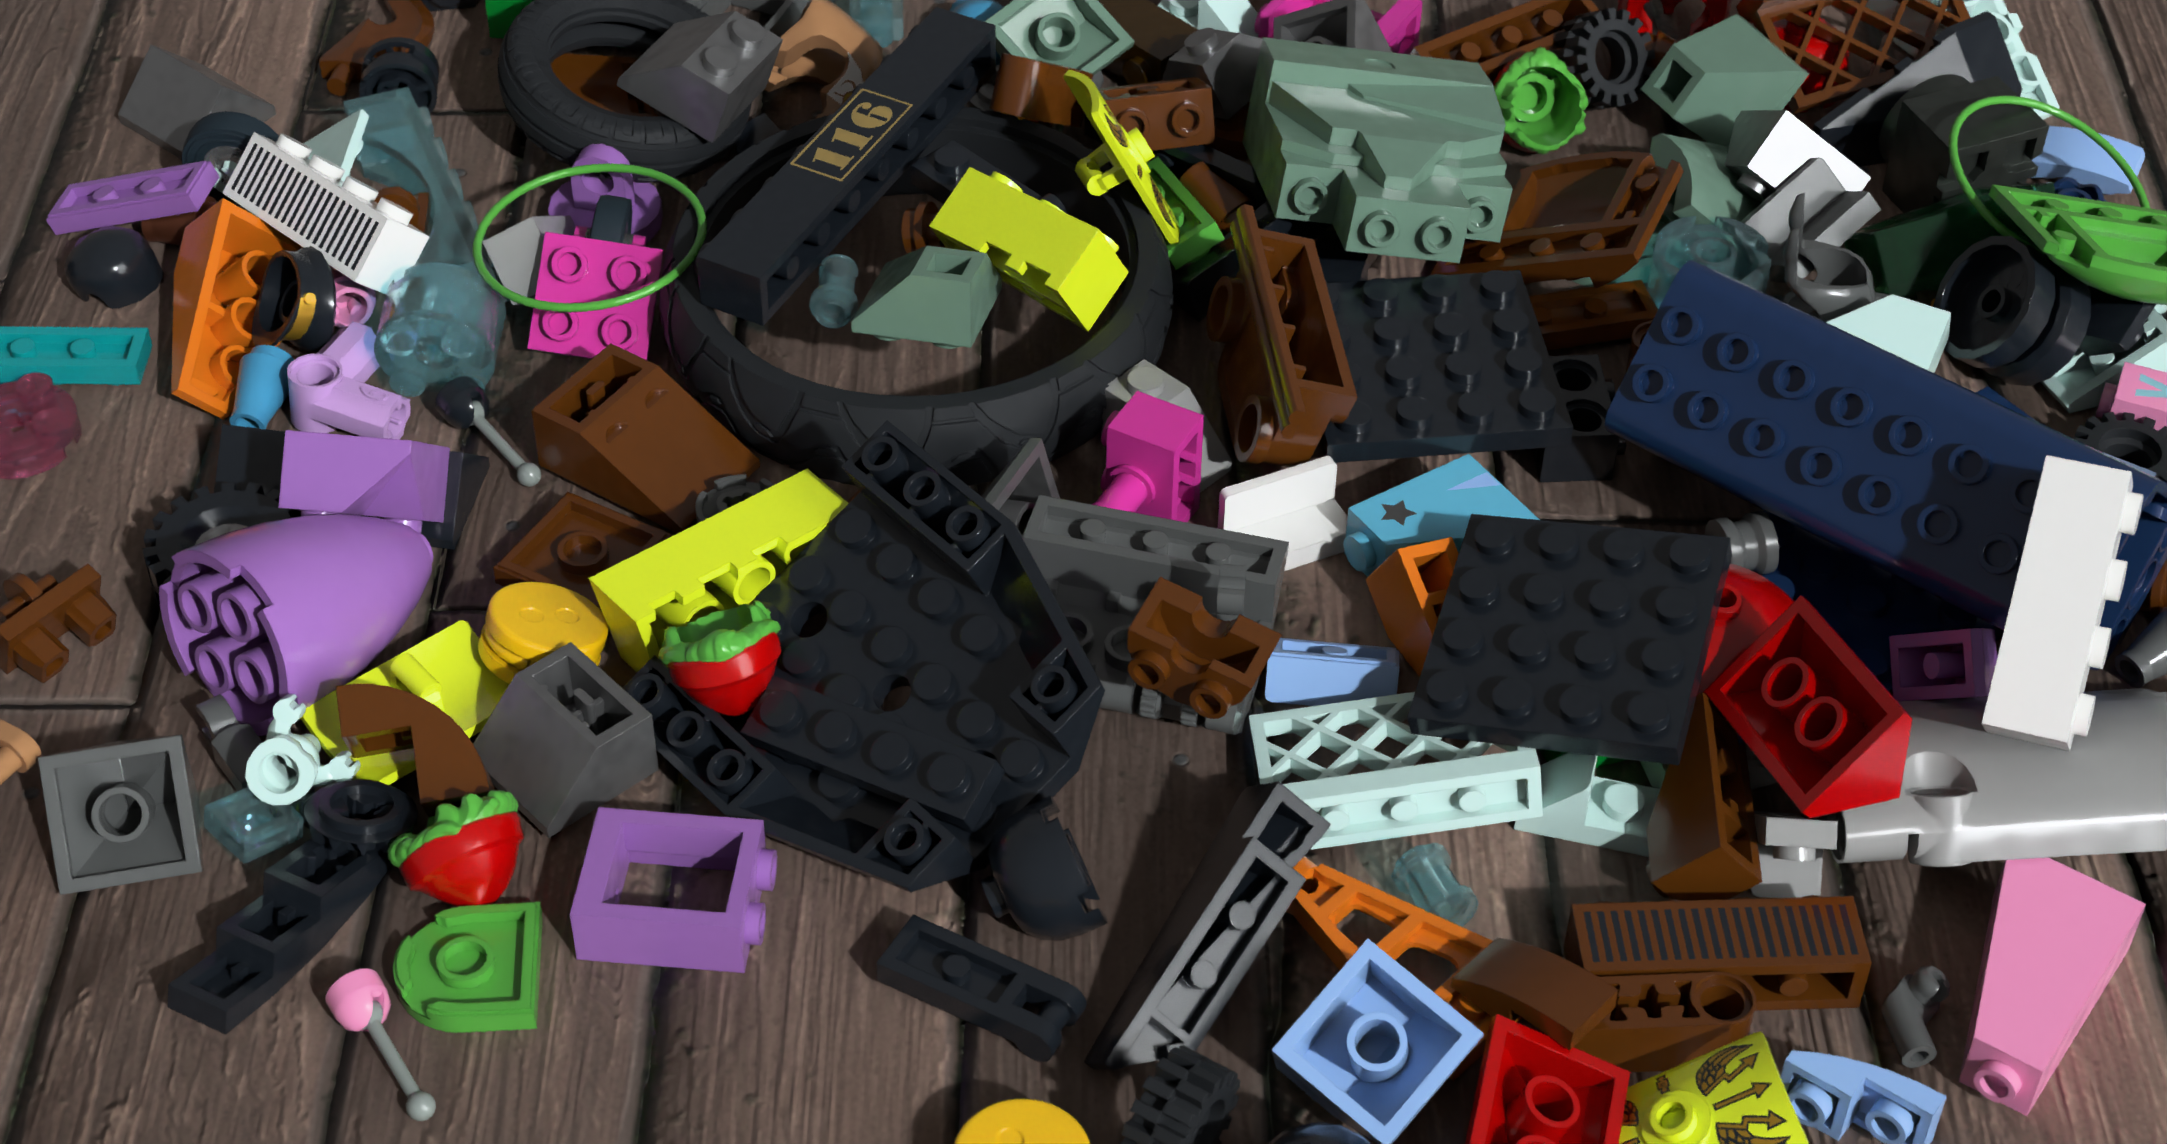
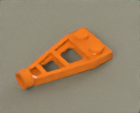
M1304 856L1295 865L1294 869L1307 880L1286 912L1298 920L1339 970L1359 949L1336 927L1354 909L1382 921L1393 929L1376 945L1394 960L1407 949L1415 947L1425 949L1449 960L1455 965L1457 971L1437 988L1434 993L1484 1033L1482 1039L1449 1076L1453 1081L1457 1079L1484 1054L1489 1024L1493 1017L1451 988V981L1460 970L1493 941L1322 863L1317 866ZM1520 1016L1517 1020H1515V1022L1521 1020L1522 1017Z

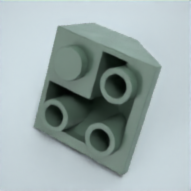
M1736 14L1673 44L1641 90L1673 119L1707 142L1729 146L1735 119L1741 111L1783 110L1809 73L1747 20Z
M924 246L885 263L851 321L852 332L870 334L884 341L908 339L931 342L935 346L944 349L971 348L1002 290V277L987 253Z

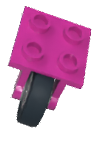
M601 195L595 208L591 228L576 225L572 236L545 231L535 299L555 303H585L611 299L634 292L660 279L664 250L646 247V236L631 234L633 210L630 199L612 195ZM658 291L624 305L595 311L553 312L533 308L527 349L593 359L611 343L647 360Z

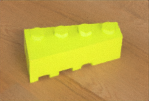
M807 468L590 577L589 581L620 657L633 670L638 672L654 655L658 657L659 650L663 647L664 630L669 626H675L677 629L680 626H687L688 623L707 616L712 612L728 610L742 604L749 605L849 503Z

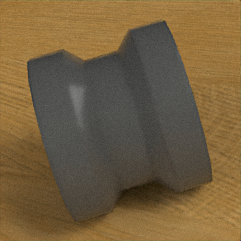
M1765 512L1745 513L1741 521L1732 522L1725 517L1713 519L1707 523L1704 535L1730 537L1732 548L1731 564L1747 568L1760 575L1773 573L1776 570L1779 562V543L1774 525Z

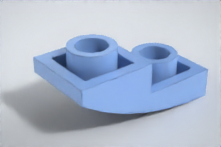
M2049 126L2042 154L2032 160L2038 166L2036 176L2030 178L2052 179L2071 177L2083 185H2097L2104 195L2131 194L2133 189L2124 172L2107 152L2090 137L2075 128ZM2100 134L2121 154L2136 176H2138L2145 158L2143 148L2124 140Z
M1792 1050L1785 1059L1781 1073L1782 1082L1799 1122L1805 1126L1816 1128L1837 1141L1841 1139L1853 1122L1869 1131L1876 1139L1885 1144H1930L1947 1097L1920 1082L1866 1062L1818 1052Z

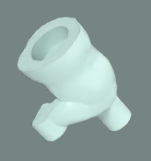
M295 694L283 696L273 706L274 719L268 726L266 741L262 742L253 751L246 765L245 778L249 789L262 802L271 805H288L302 798L311 787L327 786L334 781L351 780L360 770L361 763L358 760L354 762L350 759L352 755L350 751H342L330 763L320 764L319 753L321 751V744L318 738L312 734L298 735L291 733L290 728L292 724L297 722L306 711L304 703L300 705L296 703L295 699L297 696Z

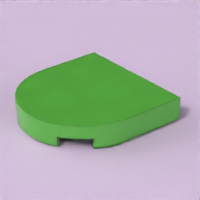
M540 902L466 905L449 908L435 914V921L426 925L411 938L408 935V937L406 936L401 941L393 962L397 994L404 1009L421 1024L436 1030L453 1033L537 1029L543 923Z

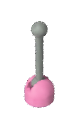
M364 968L354 970L340 977L332 984L325 997L326 1004L336 1021L349 1031H369L408 1098L406 1102L407 1114L416 1121L428 1120L436 1110V1102L432 1095L420 1091L382 1026V1023L387 1019L391 1002L388 990L375 970Z

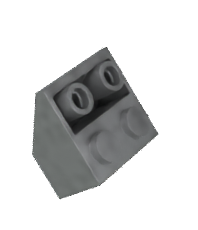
M572 642L515 674L473 744L493 785L498 790L511 792L518 801V809L548 838L659 770L652 714Z

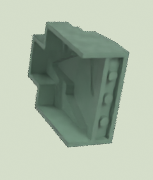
M1262 37L1242 144L1275 218L1332 224L1345 251L1460 263L1465 239L1500 242L1513 189L1504 176L1507 164L1499 153L1506 124L1494 85L1479 63Z

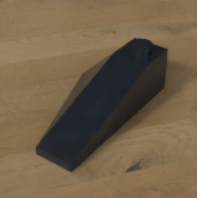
M1986 11L1947 27L1933 37V46L1935 48L1917 61H1913L1908 56L1893 66L1895 75L1887 83L1874 92L1868 88H1863L1813 125L1812 131L1857 167L1883 164L1887 162L1879 150V135L1885 118L1903 95L1927 79L1939 75L1954 74L1964 77L1972 83L1998 76L2020 97L2022 86L1996 17Z

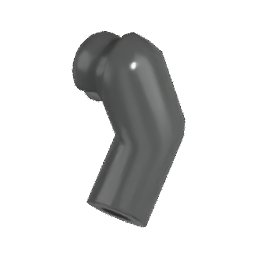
M1921 966L1914 974L1904 976L1882 1003L1884 1022L1903 1065L1909 1068L1926 1065L1937 1054L1925 1025L1939 1010L1940 1002L1949 996L1950 984L1944 973L1934 966Z

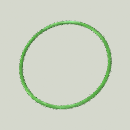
M2018 96L1987 97L1977 100L1964 108L1956 117L1951 127L1948 146L1952 169L1971 204L2001 235L2012 236L2033 247L2043 255L2046 254L2041 249L2020 238L1985 207L1970 186L1963 172L1957 147L1959 131L1966 118L1980 108L1997 104L2020 105L2046 112L2069 123L2090 137L2107 152L2128 178L2137 195L2140 207L2150 208L2146 193L2139 179L2121 154L2087 124L2054 106Z
M613 163L570 167L537 177L501 198L487 212L477 228L473 241V258L483 280L497 293L513 302L553 312L602 310L644 298L679 277L695 260L703 246L707 230L706 215L695 194L683 183L665 173L636 165ZM596 172H620L650 177L678 190L691 203L697 216L698 230L694 244L686 257L673 270L650 285L611 299L585 303H555L529 298L501 285L491 276L483 262V238L488 226L498 213L528 191L565 177Z

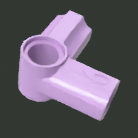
M353 321L347 328H341L318 353L297 357L289 364L287 375L291 423L296 429L316 433H329L336 429H341L358 436L400 439L403 436L405 425L410 417V399L365 383L386 360V345L378 339L371 327Z

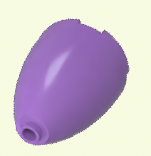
M340 514L300 516L264 522L234 530L189 547L171 557L175 563L171 581L161 585L159 588L160 609L164 629L183 674L187 676L196 671L214 697L220 694L225 698L240 724H250L258 736H263L267 734L268 726L274 719L273 706L283 696L295 694L297 696L295 699L296 703L299 705L304 703L306 708H308L327 694L336 690V686L345 685L352 681L379 656L399 633L417 606L432 573L433 551L426 537L420 532L415 531L408 525L376 517Z

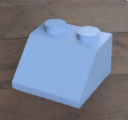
M1367 938L1271 1051L1276 1068L1331 1115L1377 1144H1393L1482 1039L1484 1033Z

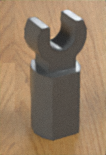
M219 694L196 705L197 712L207 725L201 730L206 741L213 749L216 763L246 803L260 802L261 800L249 789L245 774L247 761L253 751L262 743V740L250 724H240L237 721L231 707L222 695Z

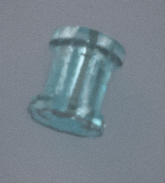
M1438 843L1418 845L1405 852L1396 861L1395 868L1391 874L1397 889L1405 894H1409L1416 906L1424 909L1426 913H1433L1461 927L1467 924L1478 909V900L1471 888L1460 885L1449 868L1452 859L1445 847Z

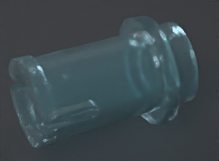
M834 254L822 260L821 265L823 267H819V284L811 294L809 304L811 313L816 320L828 328H840L852 321L859 305L857 296L854 293L855 280L858 275L857 264L846 255Z

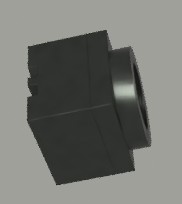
M1954 74L1932 77L1919 83L1903 95L1890 110L1883 122L1879 135V150L1888 165L1882 191L1930 242L1990 226L1971 204L1959 185L1952 169L1948 144L1950 130L1956 117L1968 105L1987 97L2018 96L1998 76L1972 83L1964 77ZM1997 104L1980 108L1966 118L1959 131L1957 147L1963 172L1978 198L2000 222L2012 219L1989 196L1992 184L2032 190L2026 184V180L2037 174L2038 166L2032 160L2042 154L2049 125L2030 107Z

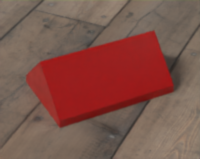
M1800 595L1704 692L1800 811L1807 817L1814 818L1897 799L1900 797L1912 717L1810 602Z
M1496 1013L1489 1024L1465 1144H1619L1630 1071L1575 1047L1569 1051L1551 1037Z

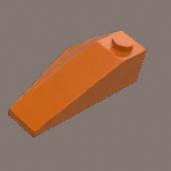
M224 198L184 229L174 270L171 394L222 420L230 416L234 409L240 359L244 355L249 354L252 348L255 347L252 339V321L267 264L276 252L283 250L296 251L303 248L262 219Z

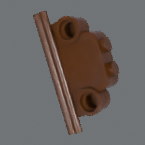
M1244 204L1238 208L1236 212L1237 219L1230 225L1240 269L1235 278L1223 276L1216 283L1207 311V333L1210 340L1226 343L1220 356L1217 376L1230 436L1238 460L1251 464L1263 462L1293 467L1309 462L1328 423H1343L1358 397L1314 239L1258 228L1253 206Z

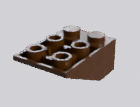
M611 343L531 410L540 466L675 533H679L697 524L695 508L697 497L701 491L708 493L714 489L715 480L739 474H746L748 478L760 467V460L662 368Z

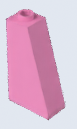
M2049 857L2004 860L1993 894L1959 1082L1980 1092L1987 1099L2001 1103L2027 1116L2127 954L2146 904Z

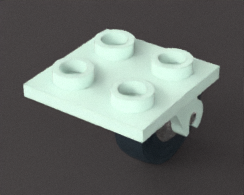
M361 108L303 143L312 149L308 159L311 160L313 154L338 165L345 170L341 178L344 181L347 176H350L354 159L363 148L364 141L362 136L369 115ZM231 111L212 113L201 118L190 130L182 150V165L200 161H211L220 177L208 196L213 197L217 202L224 198L238 207H242L223 194L233 171L254 132L275 142L279 135L261 120L247 114Z

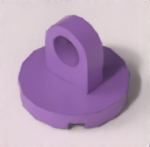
M591 144L582 149L572 167L606 163L630 164L625 156L615 148L605 144ZM608 172L612 179L605 178L603 174L596 176L594 173L570 176L571 180L562 184L551 196L548 215H571L575 226L589 228L588 238H590L595 208L601 195L619 196L631 200L633 213L630 244H632L634 234L646 236V243H648L661 228L663 217L662 202L656 187L649 182H635L630 173Z

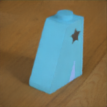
M1467 454L1349 507L1346 537L1343 542L1344 554L1354 569L1362 571L1368 577L1399 548L1452 537L1459 553L1471 514L1540 519L1470 454Z

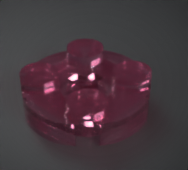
M29 373L22 376L18 381L0 384V479L26 478L57 466L67 457L65 447L72 441L73 437L76 443H78L82 433L78 411L73 398L65 390L54 386L52 378L44 373ZM24 426V429L21 431L12 432L11 430L15 427Z

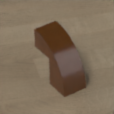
M373 684L336 686L341 736L354 758L414 748L420 803L429 818L435 816L436 807L442 803L452 804L459 808L462 797L465 794L472 793L479 797H487L490 790H495L492 780L469 737L449 715L434 704L407 691L388 686Z

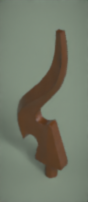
M383 0L394 19L393 22L389 24H376L368 18L320 58L319 65L322 78L328 79L326 85L329 92L336 96H343L347 93L352 83H360L363 57L367 50L378 41L392 37H403L418 41L428 47L435 29L434 19L421 0ZM392 47L394 52L407 53L409 48ZM384 49L376 53L374 57L377 58L378 56L385 54L387 52Z

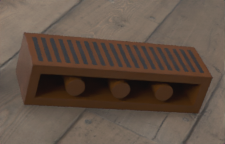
M1809 895L1798 898L1752 899L1749 897H1739L1725 900L1683 901L1668 899L1653 902L1613 903L1598 901L1594 903L1571 904L1563 947L1566 960L1575 963L1598 977L1701 972L1730 973L1742 978L1753 989L1756 995L1755 1011L1859 1008L1872 964L1853 896L1822 897Z

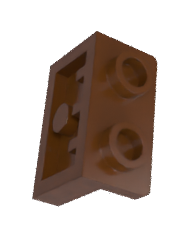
M1197 77L1098 89L1119 125L1121 124L1127 133L1137 127L1152 151L1211 144L1215 141L1212 88Z

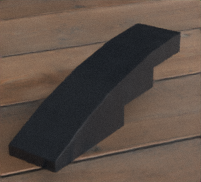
M311 838L264 871L263 895L217 926L216 951L168 984V1008L224 1035L228 1034L288 983L323 949L363 904L392 867L388 859V853L374 849L368 850L363 857L355 850H346L338 854L333 852L331 844L312 842Z

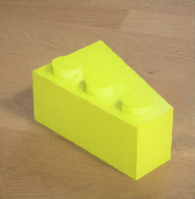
M969 167L929 225L946 248L987 253L1002 277L1003 282L1089 332L1129 273L1116 254L1119 246L1103 234L1100 229L1065 213L1047 200H1038L1023 193V190L1016 183L996 171H993L991 176H988Z

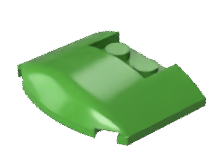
M1992 184L1989 196L2046 256L2066 273L2090 287L2122 299L2167 305V211Z

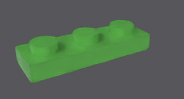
M1156 157L1148 162L1147 165L1151 171L1149 173L1178 221L1180 230L1179 243L1169 244L1162 233L1168 250L1170 264L1177 270L1186 263H1193L1207 255L1213 246L1225 238L1216 221L1160 158Z

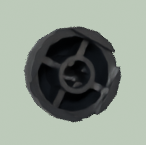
M1051 795L1011 815L995 832L988 851L992 875L982 879L981 884L997 918L1010 913L1024 933L1039 940L1062 941L1107 924L1108 920L1106 914L1101 909L1097 908L1092 911L1088 909L1085 899L1100 900L1069 828L1063 830L1058 817L1053 820L1048 818L1060 812Z

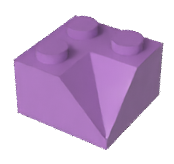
M285 430L278 508L301 510V516L340 514L381 517L384 520L408 525L415 531L422 533V521L444 522L450 448L412 440Z

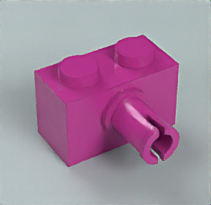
M1136 391L1121 411L1115 410L1110 414L1104 425L1101 441L1107 448L1106 467L1100 484L1103 493L1092 505L1188 523L1198 510L1200 503L1204 415Z

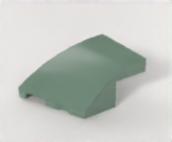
M1662 133L1652 137L1650 154L1655 161V166L1667 169L1671 160L1680 163L1684 171L1669 200L1674 205L1673 213L1745 271L1760 266L1735 232V227L1762 202L1752 198L1739 188L1736 182L1740 177L1725 166L1729 146Z

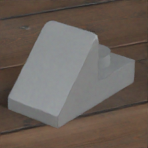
M1754 811L1762 882L1751 887V893L1757 897L1767 898L1820 896L1823 849H1837L1838 821L1820 816L1809 818L1805 814Z

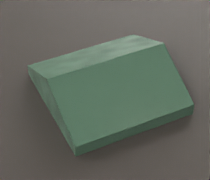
M1013 0L984 21L996 25V51L1000 58L1002 53L1070 67L1094 73V75L1130 49L1135 42L1098 0Z

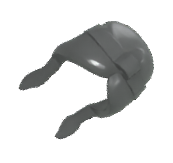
M1805 193L1797 195L1789 211L1788 225L1790 233L1782 252L1785 260L1784 279L1791 291L1784 296L1782 302L1827 322L1889 296L1875 292L1873 276L1862 257L1848 249L1824 242L1803 239ZM1798 254L1806 257L1814 264L1817 271L1815 280L1809 281L1797 276Z

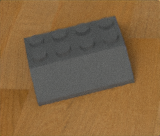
M1039 495L1022 537L1105 689L1100 708L1128 714L1138 713L1140 716L1153 719L1167 718L1181 721L1180 723L1183 725L1203 726L1208 730L1233 735L1242 733L1260 675L1244 700L1239 704L1231 706L1224 717L1218 719L1203 717L1191 706L1176 702L1159 690L1143 688L1130 677L1128 664L1132 658L1127 649L1128 628L1159 577L1202 596V603L1209 614L1216 615L1219 565L1232 564L1246 565L1243 616L1273 630L1289 542Z

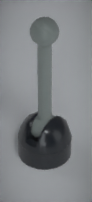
M460 376L445 384L435 400V408L438 413L457 429L477 427L517 470V479L520 484L526 487L538 484L541 479L540 468L534 463H526L486 420L489 415L490 401L481 386L469 376Z

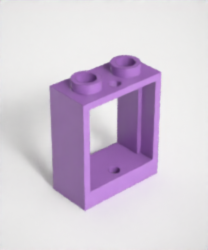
M598 807L570 911L576 959L745 973L750 945L761 946L764 938L766 906L765 903H760L762 891H773L777 873L776 849H766L764 820ZM629 863L735 871L726 912L619 904Z

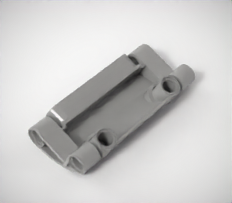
M2143 688L2084 691V694L2096 696L2093 715L2087 736L2074 734L2070 751L1987 733L1982 725L1988 697L1899 701L1898 703L1912 717L1900 797L1827 814V819L1838 821L1837 849H1830L1834 860L1837 863L1903 860L1908 848L1909 863L1921 866L1952 867L1979 861L2167 851V692H2157Z

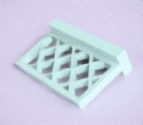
M1415 692L1249 715L1260 785L1278 781L1281 783L1291 773L1306 779L1307 781L1283 785L1331 823L1326 833L1310 850L1543 817L1541 771L1536 749L1470 741L1463 749H1459L1442 741V737L1411 734L1410 727L1402 722L1408 716ZM1361 724L1370 728L1357 741L1336 733L1342 726ZM1290 733L1303 737L1290 751L1266 740V737ZM1386 737H1390L1408 746L1395 759L1373 750ZM1492 744L1509 751L1481 756ZM1320 746L1341 755L1327 769L1307 760ZM1425 754L1441 761L1414 765ZM1357 764L1374 770L1347 775Z

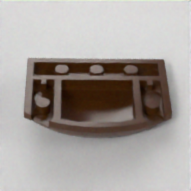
M1629 151L1574 155L1520 169L1522 176L1518 183L1512 186V194L1500 242L1465 239L1460 263L1437 261L1430 275L1483 273L1492 270H1520L1525 285L1532 282L1563 279L1573 281L1590 277L1595 289L1627 273L1638 263L1684 171L1677 161L1671 160L1667 169L1655 166V161L1651 154Z

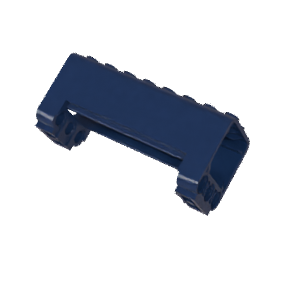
M1695 260L1686 262L1673 279L1607 411L1605 429L1608 432L2003 631L2046 455L2131 471L2133 480L2132 492L2143 494V503L2135 535L2122 533L2116 559L2128 561L2119 602L2106 600L2100 626L2112 629L2105 663L2117 644L2121 645L2167 559L2166 482ZM2090 667L2092 670H2099L2098 668Z

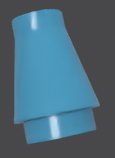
M258 345L252 348L249 354L244 355L240 359L234 409L229 420L231 425L259 429L267 428L270 420L289 396L287 368L295 359L288 352L271 345Z

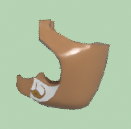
M809 0L802 11L800 20L780 37L783 41L764 90L771 92L799 82L824 85L825 87L820 91L823 111L815 119L834 114L851 96L855 87L858 84H863L880 66L883 60L882 47L864 27L830 0Z

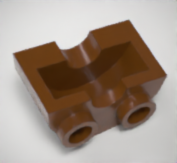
M1159 577L1128 628L1127 649L1132 658L1128 664L1129 675L1141 687L1159 690L1174 701L1191 706L1203 717L1209 719L1224 717L1228 709L1241 703L1253 688L1282 634L1240 614L1231 621L1217 619L1205 609L1202 603V596Z

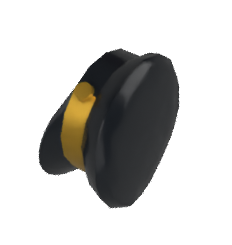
M312 246L296 251L283 250L276 252L269 260L263 274L261 291L253 315L252 339L254 345L275 346L281 340H289L293 346L309 354L318 353L330 341L334 332L336 287L332 269L322 252Z

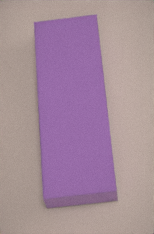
M200 161L69 184L48 214L46 221L55 235L196 212L199 211L220 176L211 161Z

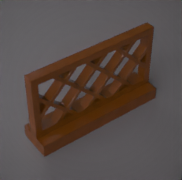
M1741 0L1736 9L1739 16L1743 17L1750 24L1753 23L1759 32L1798 65L1801 64L1826 77L1820 91L1804 95L1801 86L1788 102L1792 114H1796L1852 97L1863 88H1868L1871 91L1880 88L1895 75L1893 66L1900 62L1886 55L1893 37L1919 49L1915 61H1917L1935 48L1933 46V37H1935L1939 24L1949 27L1971 18L1963 0H1939L1937 6L1926 0H1895L1898 3L1891 19L1865 7L1868 0H1858L1857 2L1853 0ZM1832 5L1852 15L1844 33L1818 20L1824 7ZM1906 6L1931 19L1925 36L1899 24ZM1812 11L1811 16L1805 14L1806 12ZM1786 19L1804 28L1805 30L1798 47L1780 39L1773 22ZM1859 20L1885 32L1878 50L1853 38ZM1813 33L1839 46L1832 64L1805 51ZM1846 51L1873 63L1867 77L1859 79L1840 69ZM1881 68L1887 70V71H1884V72L1879 73V71H1880ZM1834 82L1840 84V85H1837V86L1832 87V85H1833Z

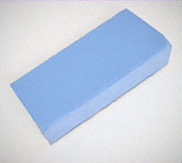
M1280 638L1267 662L1265 698L1275 703L1318 706L1395 695L1398 688L1399 651L1391 647Z

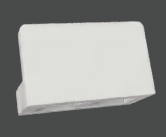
M1325 456L1223 488L1219 495L1218 529L1289 542L1285 571L1344 552L1343 542L1346 537L1348 516L1334 499L1337 464L1330 456Z

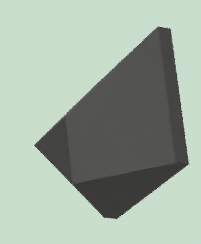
M182 734L121 740L38 757L60 895L203 872L199 795Z

